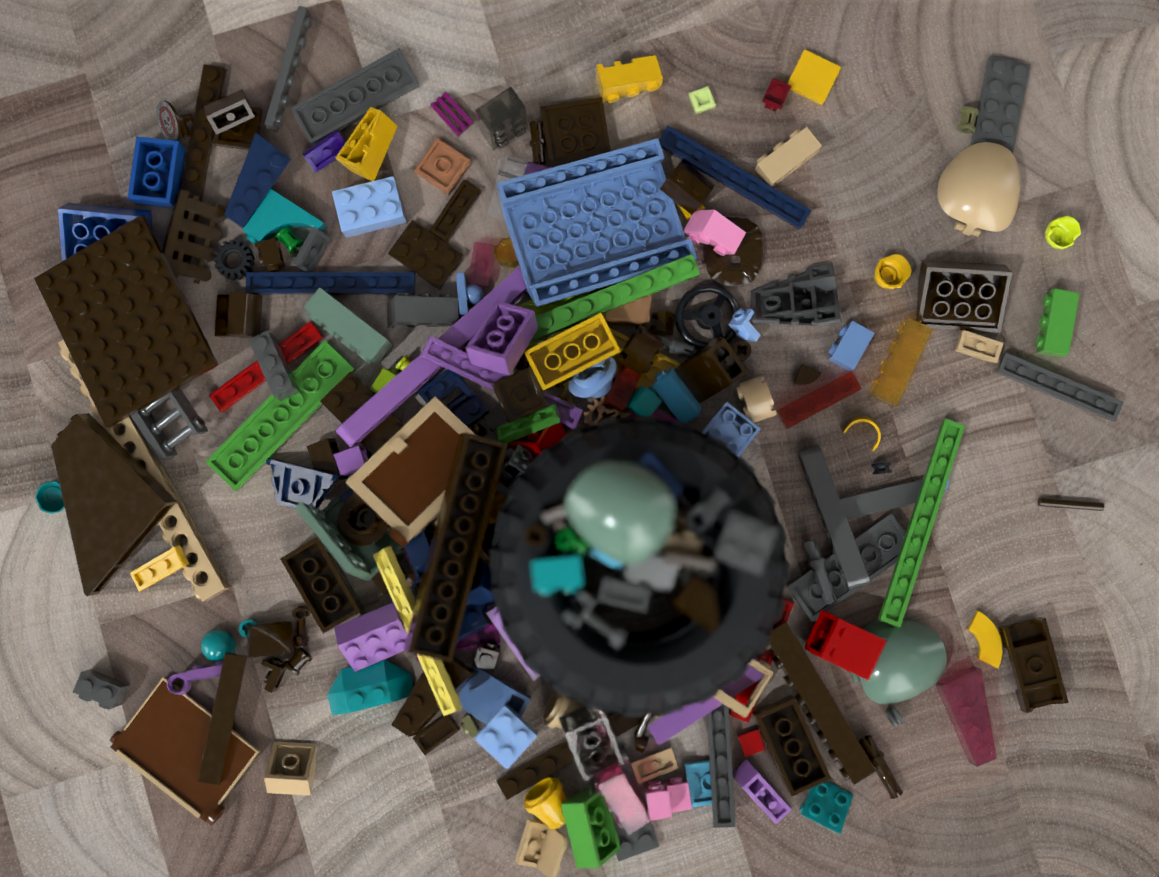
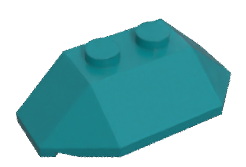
M386 659L356 672L352 667L343 668L327 694L331 714L352 713L407 698L414 688L410 672Z

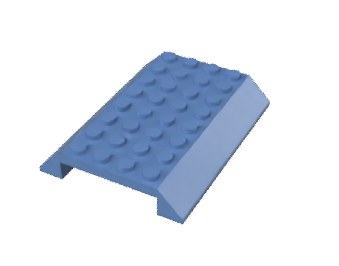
M658 138L497 183L501 211L527 291L536 307L628 280L693 254L695 260L697 259L692 240H686L674 201L659 189L666 181V177L661 165L664 155Z

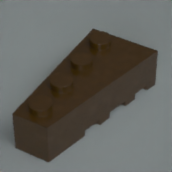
M454 656L452 663L442 661L450 676L456 694L478 673ZM424 671L391 724L408 737L417 735L441 710Z

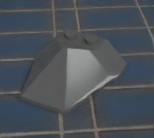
M833 262L805 268L806 272L797 276L791 274L787 276L788 279L777 284L774 281L750 291L751 307L755 312L752 316L753 323L819 327L842 323Z

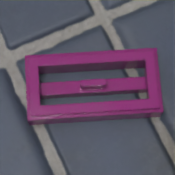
M446 91L443 93V96L436 99V102L430 104L431 108L457 137L473 125V121ZM445 100H447L449 104L456 110V112L464 119V121L466 122L465 125L446 105V103L444 102ZM439 105H441L445 109V111L453 118V120L461 127L459 130L442 113V111L438 108Z

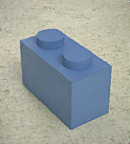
M854 321L842 326L838 333L841 336L837 343L834 342L828 351L831 354L828 360L848 372L855 369L874 335V332Z

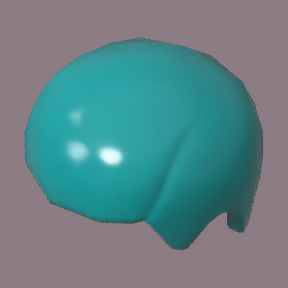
M59 481L44 482L37 489L35 501L41 511L54 514L65 509Z
M216 628L208 631L202 638L201 650L208 660L218 662L223 661L225 652L235 654L237 644L229 632Z

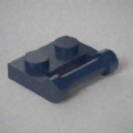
M446 369L418 392L427 404L434 397L442 402L460 387L463 392L446 405L451 412L468 398L474 397V394L457 373Z

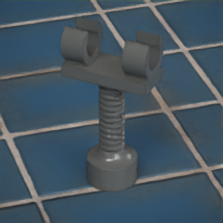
M580 590L575 598L587 607L579 618L566 610L562 619L576 629L583 620L589 621L593 626L609 635L610 644L618 648L628 632L622 627L613 629L608 623L603 622L595 614L593 615L590 609L596 600Z

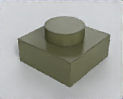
M468 713L462 717L463 722L461 726L465 734H470L471 738H473L480 731V728L474 716Z

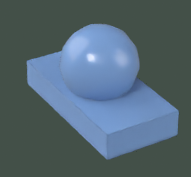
M461 272L456 274L459 311L461 317H463L469 311V304L475 305L483 299L484 292L477 284L467 286L465 273Z

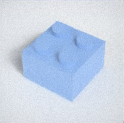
M505 702L477 733L474 740L502 766L508 769L534 741L538 731Z

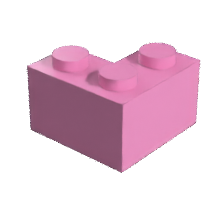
M696 210L683 230L689 236L688 239H691L693 243L710 244L714 247L713 250L722 256H725V254L734 255L746 234L745 231L716 210Z
M681 776L670 778V781L667 782L651 780L647 785H644L650 821L671 818V812L692 809L687 779H682Z

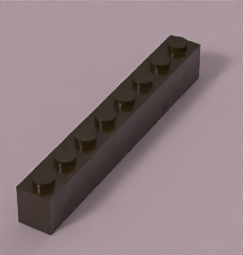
M780 620L774 624L769 634L771 638L765 649L767 651L771 650L774 658L772 660L778 670L782 668L786 675L783 677L789 688H794L797 693L794 695L796 701L801 707L804 706L808 713L805 715L812 726L816 725L819 730L817 736L823 744L827 743L830 748L827 751L834 763L838 761L841 769H839L840 774L845 781L849 780L855 785L876 772L788 623Z

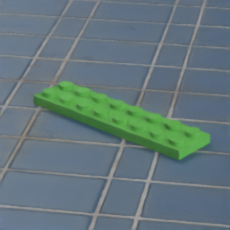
M324 340L292 373L300 392L283 401H280L271 394L205 462L234 491L238 492L266 461L323 405L320 400L350 371L354 373L356 369Z

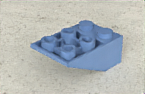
M474 667L473 669L478 673L463 687L459 695L460 703L463 707L461 709L486 724L506 702L522 717L532 695L481 668Z

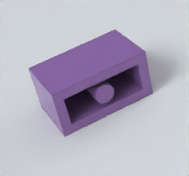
M356 446L336 453L334 457L340 474L349 477L362 467L372 455L365 448Z

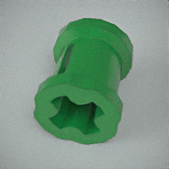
M289 226L281 229L275 237L286 246L289 254L298 251L297 247H302L304 243L302 239H298L295 236L292 228Z
M569 528L562 529L558 535L557 545L560 549H570L578 555H583L589 548V543L580 534L574 533Z

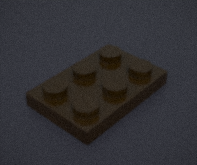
M411 220L388 253L389 256L439 290H441L464 257L463 254L413 220Z

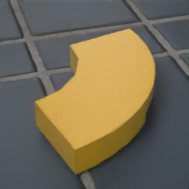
M975 611L967 630L974 635L978 642L979 651L977 659L998 669L1002 659V641L999 632L987 616L979 611Z

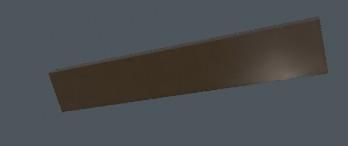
M225 652L198 782L214 785L221 784L247 656Z

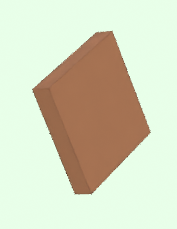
M437 137L413 171L449 195L472 161Z

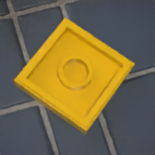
M804 49L787 84L791 85V91L823 105L841 67Z

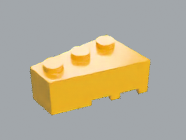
M656 55L635 58L631 60V63L623 65L621 61H616L613 63L614 66L604 68L603 64H597L596 83L603 103L607 101L608 103H614L621 97H635L642 91L648 90V92L659 89L662 86L663 77Z
M370 107L335 159L352 173L374 182L398 126L381 110Z

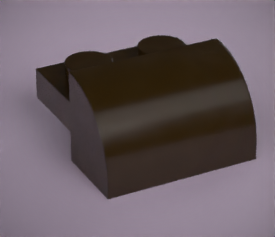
M239 292L217 295L215 336L253 338L259 335L262 296Z

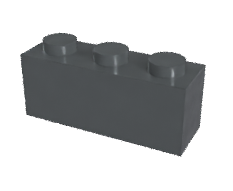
M267 330L249 339V343L273 396L283 401L299 393V387L276 336Z

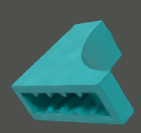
M270 189L242 231L248 235L246 239L255 244L256 242L272 239L286 226L308 229L314 227L323 233L327 227L322 221Z

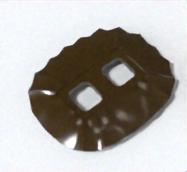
M725 217L746 232L742 239V246L737 248L734 255H731L740 257V267H728L726 265L727 256L730 254H725V256L719 255L713 250L714 247L709 244L706 245V268L710 277L721 285L744 286L753 282L759 274L763 256L762 233L758 225L749 219Z

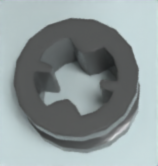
M893 706L891 711H885V715L893 727L897 728L899 723L904 724L905 721L896 707Z

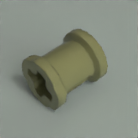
M962 107L960 109V114H962L960 124L957 125L956 130L966 134L974 133L976 131L974 126L976 116L979 115V110L974 107Z

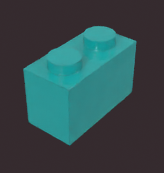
M580 556L531 561L534 591H539L540 595L554 594V589L564 588V592L579 591L578 586H583Z

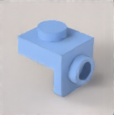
M739 309L734 313L733 319L728 324L741 341L757 342L761 336L749 322L755 313L752 309Z

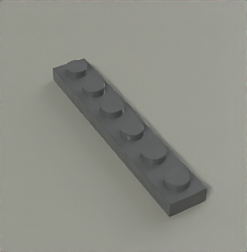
M298 6L264 123L273 132H278L279 126L281 127L283 124V111L288 106L290 100L289 90L290 87L294 86V73L296 68L300 66L301 49L305 48L307 41L305 35L307 29H310L312 25V16L306 7Z
M1003 353L995 372L1112 422L1117 420L1123 405L1121 400L1009 353Z
M722 704L707 714L713 828L736 827L729 708Z

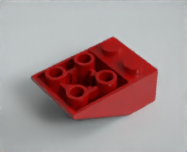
M821 610L804 649L869 681L887 641L834 614Z

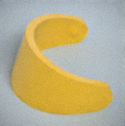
M857 416L851 419L845 426L843 433H846L850 426L857 422L872 424L878 432L877 440L871 449L875 451L881 439L877 422L868 416Z

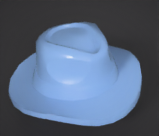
M610 357L574 375L573 379L569 381V391L574 396L580 398L603 397L614 385L613 378L617 372V363Z

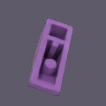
M747 759L732 772L739 785L775 824L780 822L792 810Z

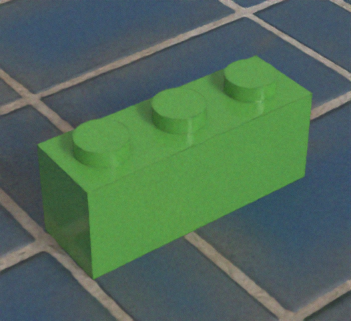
M1054 288L1044 295L1042 301L1044 311L1039 319V326H1041L1040 334L1037 335L1035 341L1036 353L1059 358L1069 355L1080 293Z

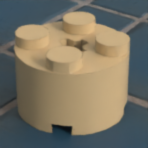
M764 375L741 382L739 387H736L740 402L744 401L746 407H743L744 415L753 423L777 415L776 410L771 411L774 403L767 383H762Z

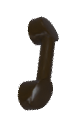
M646 713L642 716L634 732L636 751L644 753L649 740L648 736L643 735L652 714L660 717L662 713Z

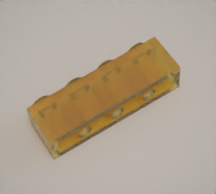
M911 318L899 324L896 330L898 334L897 339L889 345L887 352L890 354L887 360H883L878 371L881 373L878 380L874 379L870 386V391H872L870 397L891 407L898 406L931 335L932 328Z

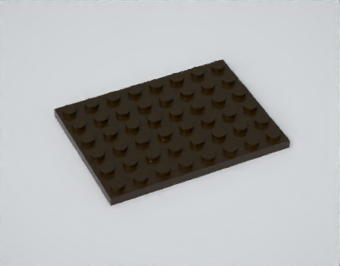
M142 215L34 278L105 427H112L219 365L146 218Z

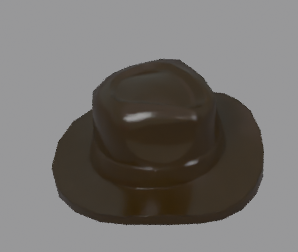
M356 492L346 499L338 514L337 524L339 532L345 540L354 545L365 546L377 542L385 535L390 526Z

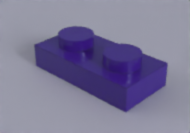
M336 130L305 151L303 156L316 173L335 160L345 141Z

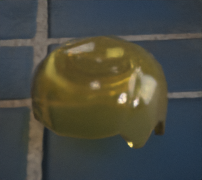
M502 238L498 245H494L493 256L499 265L507 269L518 267L519 263L511 239Z

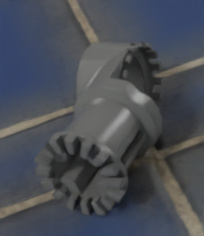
M718 487L713 489L714 493L705 502H701L693 511L688 513L686 525L690 530L696 532L703 531L717 518V513L726 504L729 505L732 502L727 495L724 496L725 493ZM696 513L702 515L704 519L703 525L699 528L694 527L691 523V517Z

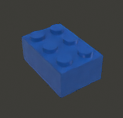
M136 136L128 199L136 205L173 209L177 192L181 188L186 148L179 141Z

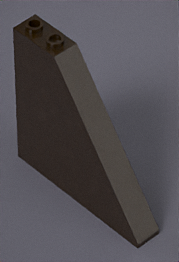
M89 413L75 414L69 419V424L56 435V440L51 445L82 587L84 594L88 597L101 592L177 501Z

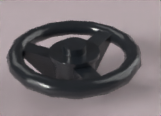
M713 284L697 285L687 291L678 302L675 313L676 326L683 340L690 345H695L694 348L698 349L709 343L697 340L690 335L685 327L684 320L696 321L702 329L710 330L713 338L717 336L723 337L719 323L722 319L720 309L725 299L732 308L733 315L740 309L733 294L725 288ZM706 292L718 294L712 305H704L697 311H685L688 302L696 295ZM730 328L723 338L730 343L735 337L736 332Z

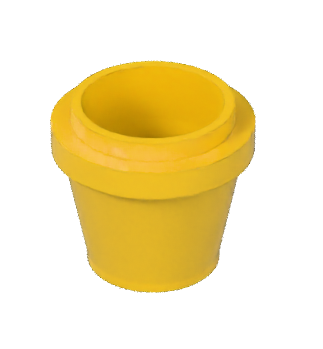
M548 777L536 783L525 796L524 808L528 813L538 817L551 830H555L566 823L562 814L561 804L568 799L563 791V784L558 778Z

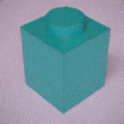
M640 386L625 406L637 416H651L662 400L657 397L659 394L651 386L648 388Z

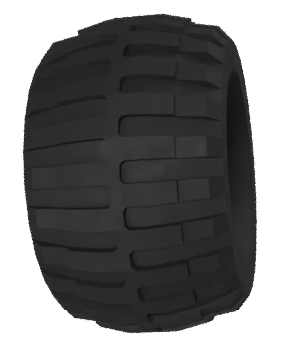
M655 416L614 417L585 428H577L562 437L560 441L544 449L531 462L532 464L517 477L506 502L499 511L495 526L494 539L490 549L491 592L495 606L500 614L502 628L509 640L517 648L523 659L522 661L536 675L539 674L548 682L551 689L568 698L572 697L586 705V708L603 712L609 710L624 714V717L644 716L646 713H663V715L681 711L687 705L698 702L703 704L716 696L719 689L731 682L736 683L749 669L747 667L748 664L759 653L762 654L771 638L769 634L776 620L781 619L785 602L783 592L786 581H789V561H786L785 542H787V537L782 522H779L774 508L776 503L769 491L761 485L754 474L755 470L742 457L736 456L726 446L727 443L710 434L706 435L694 429L690 424L674 420L672 422L657 419ZM650 453L682 488L681 493L695 507L701 502H705L714 493L713 489L715 487L725 493L724 496L727 495L732 502L729 505L726 504L717 513V518L712 522L720 532L728 513L731 511L778 529L761 576L714 558L713 569H704L702 579L707 581L711 586L710 589L714 591L719 627L713 633H710L684 612L679 618L664 627L648 632H628L621 645L616 648L610 644L609 635L603 633V631L593 626L589 621L583 620L576 629L562 619L566 610L578 618L585 610L575 598L576 596L573 592H564V588L554 589V594L540 595L539 591H534L531 561L567 557L568 549H560L557 545L558 535L564 528H569L573 532L576 530L567 515L562 517L565 527L558 530L555 529L553 521L545 523L540 507L563 499L566 507V499L572 488L574 476L579 478L586 470L597 464L606 462L635 464L645 454ZM673 499L674 506L682 510L683 508ZM691 517V523H692V525H693L694 527H697V528L701 527V526ZM531 526H540L546 532V540L543 545L531 547L526 543L524 534ZM535 529L531 530L530 533L532 535H528L529 540H534L535 544L539 543L542 533L536 532ZM705 530L697 531L698 535H700L701 545L711 546L713 553L718 539L715 541Z

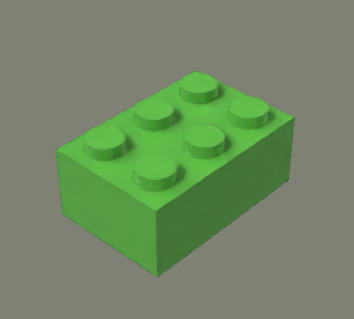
M605 786L582 788L561 804L577 868H600L621 850Z

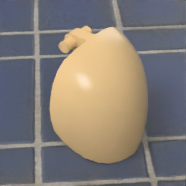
M982 142L962 150L948 164L941 174L937 191L938 201L943 211L958 220L954 225V229L961 231V234L978 237L981 229L998 232L1010 226L1018 208L1021 187L1019 167L1015 156L1010 150L1000 144Z

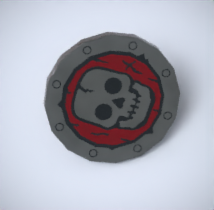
M166 100L159 102L157 106V119L164 137L167 140L179 141L181 135L182 138L189 137L190 132L186 123L193 121L192 114L178 115L170 102Z

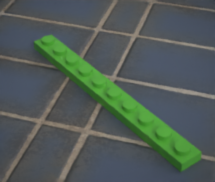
M693 254L537 315L538 329L530 342L583 322L599 313H606L700 276Z
M946 418L942 419L878 620L896 627H901L965 425Z

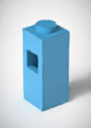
M673 368L667 371L663 369L655 375L653 388L679 422L687 423L700 415L702 406Z

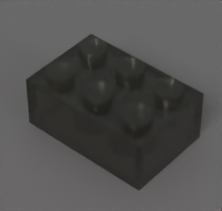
M509 87L475 110L480 131L493 150L504 148L509 144V140L515 136L518 138L527 131L526 107L512 87Z
M584 706L558 717L583 781L624 764L605 712Z

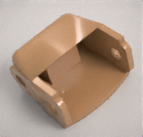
M615 284L602 287V289L608 288V287L613 286V285H615ZM652 295L603 313L602 315L607 325L649 326Z

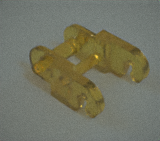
M567 382V384H563L564 389L561 396L558 395L557 397L576 406V404L572 403L573 394H571L569 399L565 398L569 389V383Z

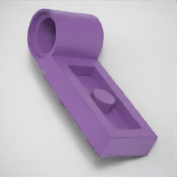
M223 661L215 662V666L206 667V664L193 666V670L172 675L167 681L168 690L177 695L188 693L191 688V681L220 676ZM178 679H183L184 686L181 690L177 691L174 684Z

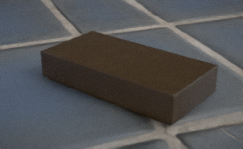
M450 714L443 715L415 735L413 740L422 753L427 755L460 731V728Z

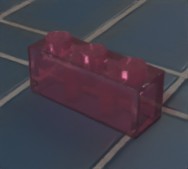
M618 762L613 763L594 775L597 784L594 786L600 797L603 795L606 797L607 800L604 802L609 812L612 813L614 811L617 815L614 818L620 829L624 827L629 835L651 822L647 810Z

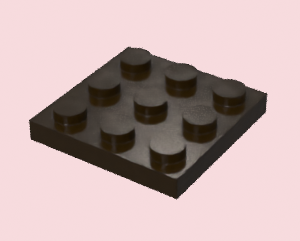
M602 97L541 106L550 168L611 151Z

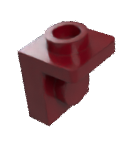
M772 78L762 102L766 103L764 107L776 112L777 108L781 110L791 85Z

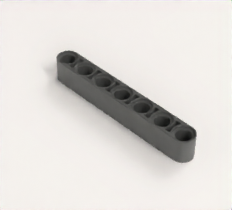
M819 444L799 450L798 457L846 588L851 590L869 584L868 574Z

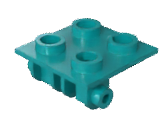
M826 781L809 789L805 804H801L799 811L802 812V816L840 835L853 794Z

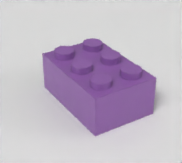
M495 301L466 347L471 364L510 376L538 329L535 312Z
M394 602L334 627L337 645L355 672L405 651L404 645L407 632Z

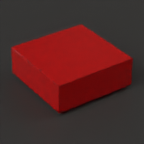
M758 729L737 735L745 757L765 750Z

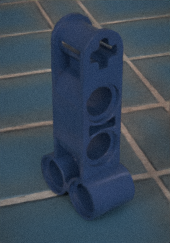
M424 529L406 545L417 576L411 586L412 593L416 597L419 591L415 585L422 581L430 550V543Z

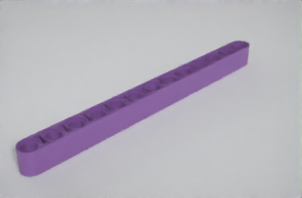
M520 266L441 335L438 340L463 350L473 338L495 301L513 305L527 292ZM419 355L336 430V433L351 448L354 447L443 367Z

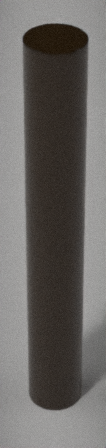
M1038 499V506L1093 511L1104 510V503Z

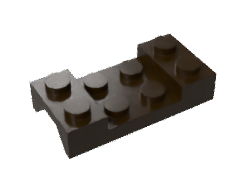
M1037 617L999 627L1003 646L1008 651L1018 689L1015 691L1021 711L1030 713L1035 708L1051 704L1069 703L1046 618Z

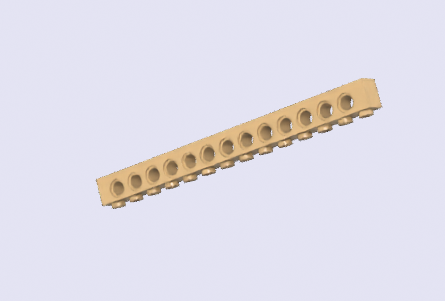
M64 340L58 342L61 348L59 350L61 356L71 365V374L81 383V392L92 403L90 404L91 410L102 421ZM129 416L112 427H105L102 421L100 425L139 464L144 461L146 463L145 470L177 501L157 525H160L163 531L162 537L167 544L170 543L172 548L178 545L181 546L189 562V565L183 567L182 572L185 578L193 584L195 596L199 600L201 599L202 602L208 601L231 588L160 460L132 417ZM124 424L125 432L120 435L119 428ZM132 443H134L135 446H136V449H135V451L131 454V453L129 452V446H130ZM172 516H175L177 519L175 527L170 525ZM183 534L187 537V543L184 546L180 543V537ZM193 553L198 557L196 564H192L190 561V556ZM203 571L208 574L206 583L202 582L200 578Z

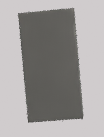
M603 577L598 601L646 612L651 588Z

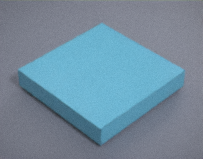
M709 759L684 763L691 806L712 805Z

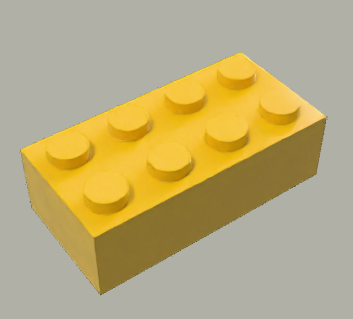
M599 313L524 351V354L543 391L621 351L602 313Z

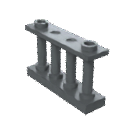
M181 388L174 390L131 415L160 461L170 460L178 454L174 446L192 432L194 435L208 432L204 420L198 416ZM170 397L176 408L156 422L151 411ZM181 415L187 426L168 440L163 432V428Z

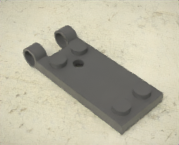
M624 745L614 749L619 767L599 773L594 756L583 760L592 787L605 786L621 848L616 853L618 861L659 847ZM620 788L621 794L618 796L614 795L613 790Z

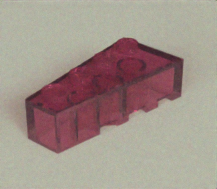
M972 666L939 680L935 684L969 763L978 767L997 759L981 668Z

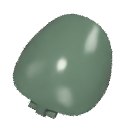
M606 462L589 468L576 480L566 499L567 516L579 534L598 552L624 565L643 563L655 550L660 551L661 547L667 544L671 538L670 533L675 527L671 523L674 515V502L671 493L653 473L634 464Z
M903 618L901 627L875 620L862 628L887 641L869 681L851 673L853 681H861L866 695L872 701L878 704H893L909 700L934 686L943 676L947 665L946 650L941 638L929 626L915 620Z

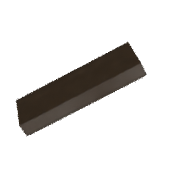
M463 179L429 232L448 243L480 195L481 190Z

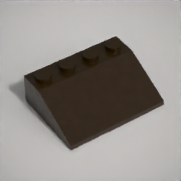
M922 260L918 279L916 327L1001 333L1013 272L1006 265Z

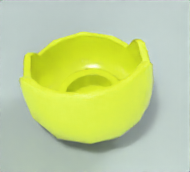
M1071 216L1055 218L1048 224L1045 230L1047 243L1053 248L1060 250L1074 245L1075 239L1081 234L1079 222Z

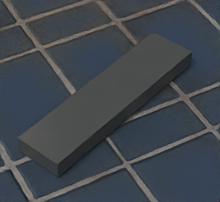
M921 480L842 498L840 501L847 519L916 503L922 483Z

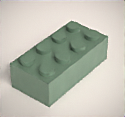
M320 287L304 306L308 311L307 316L319 326L325 324L323 329L336 339L342 337L340 342L353 352L357 349L359 351L357 355L370 365L372 362L379 365L393 347L385 337Z

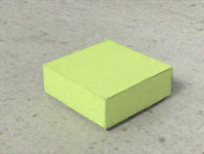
M709 86L690 92L688 95L695 114L716 106Z

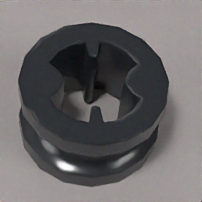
M891 462L871 464L874 468L872 474L892 473V470L889 469Z

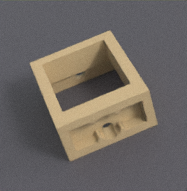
M753 659L748 664L762 673L763 676L745 705H742L720 689L714 698L746 718L774 672L769 670L771 666L762 660L757 662Z

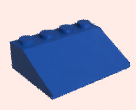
M68 202L58 208L62 261L140 215L146 218L153 232L152 211Z

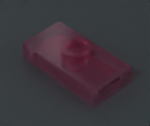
M474 242L468 284L489 287L495 245Z

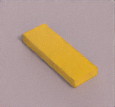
M178 545L130 572V575L140 592L189 565V562L181 546Z

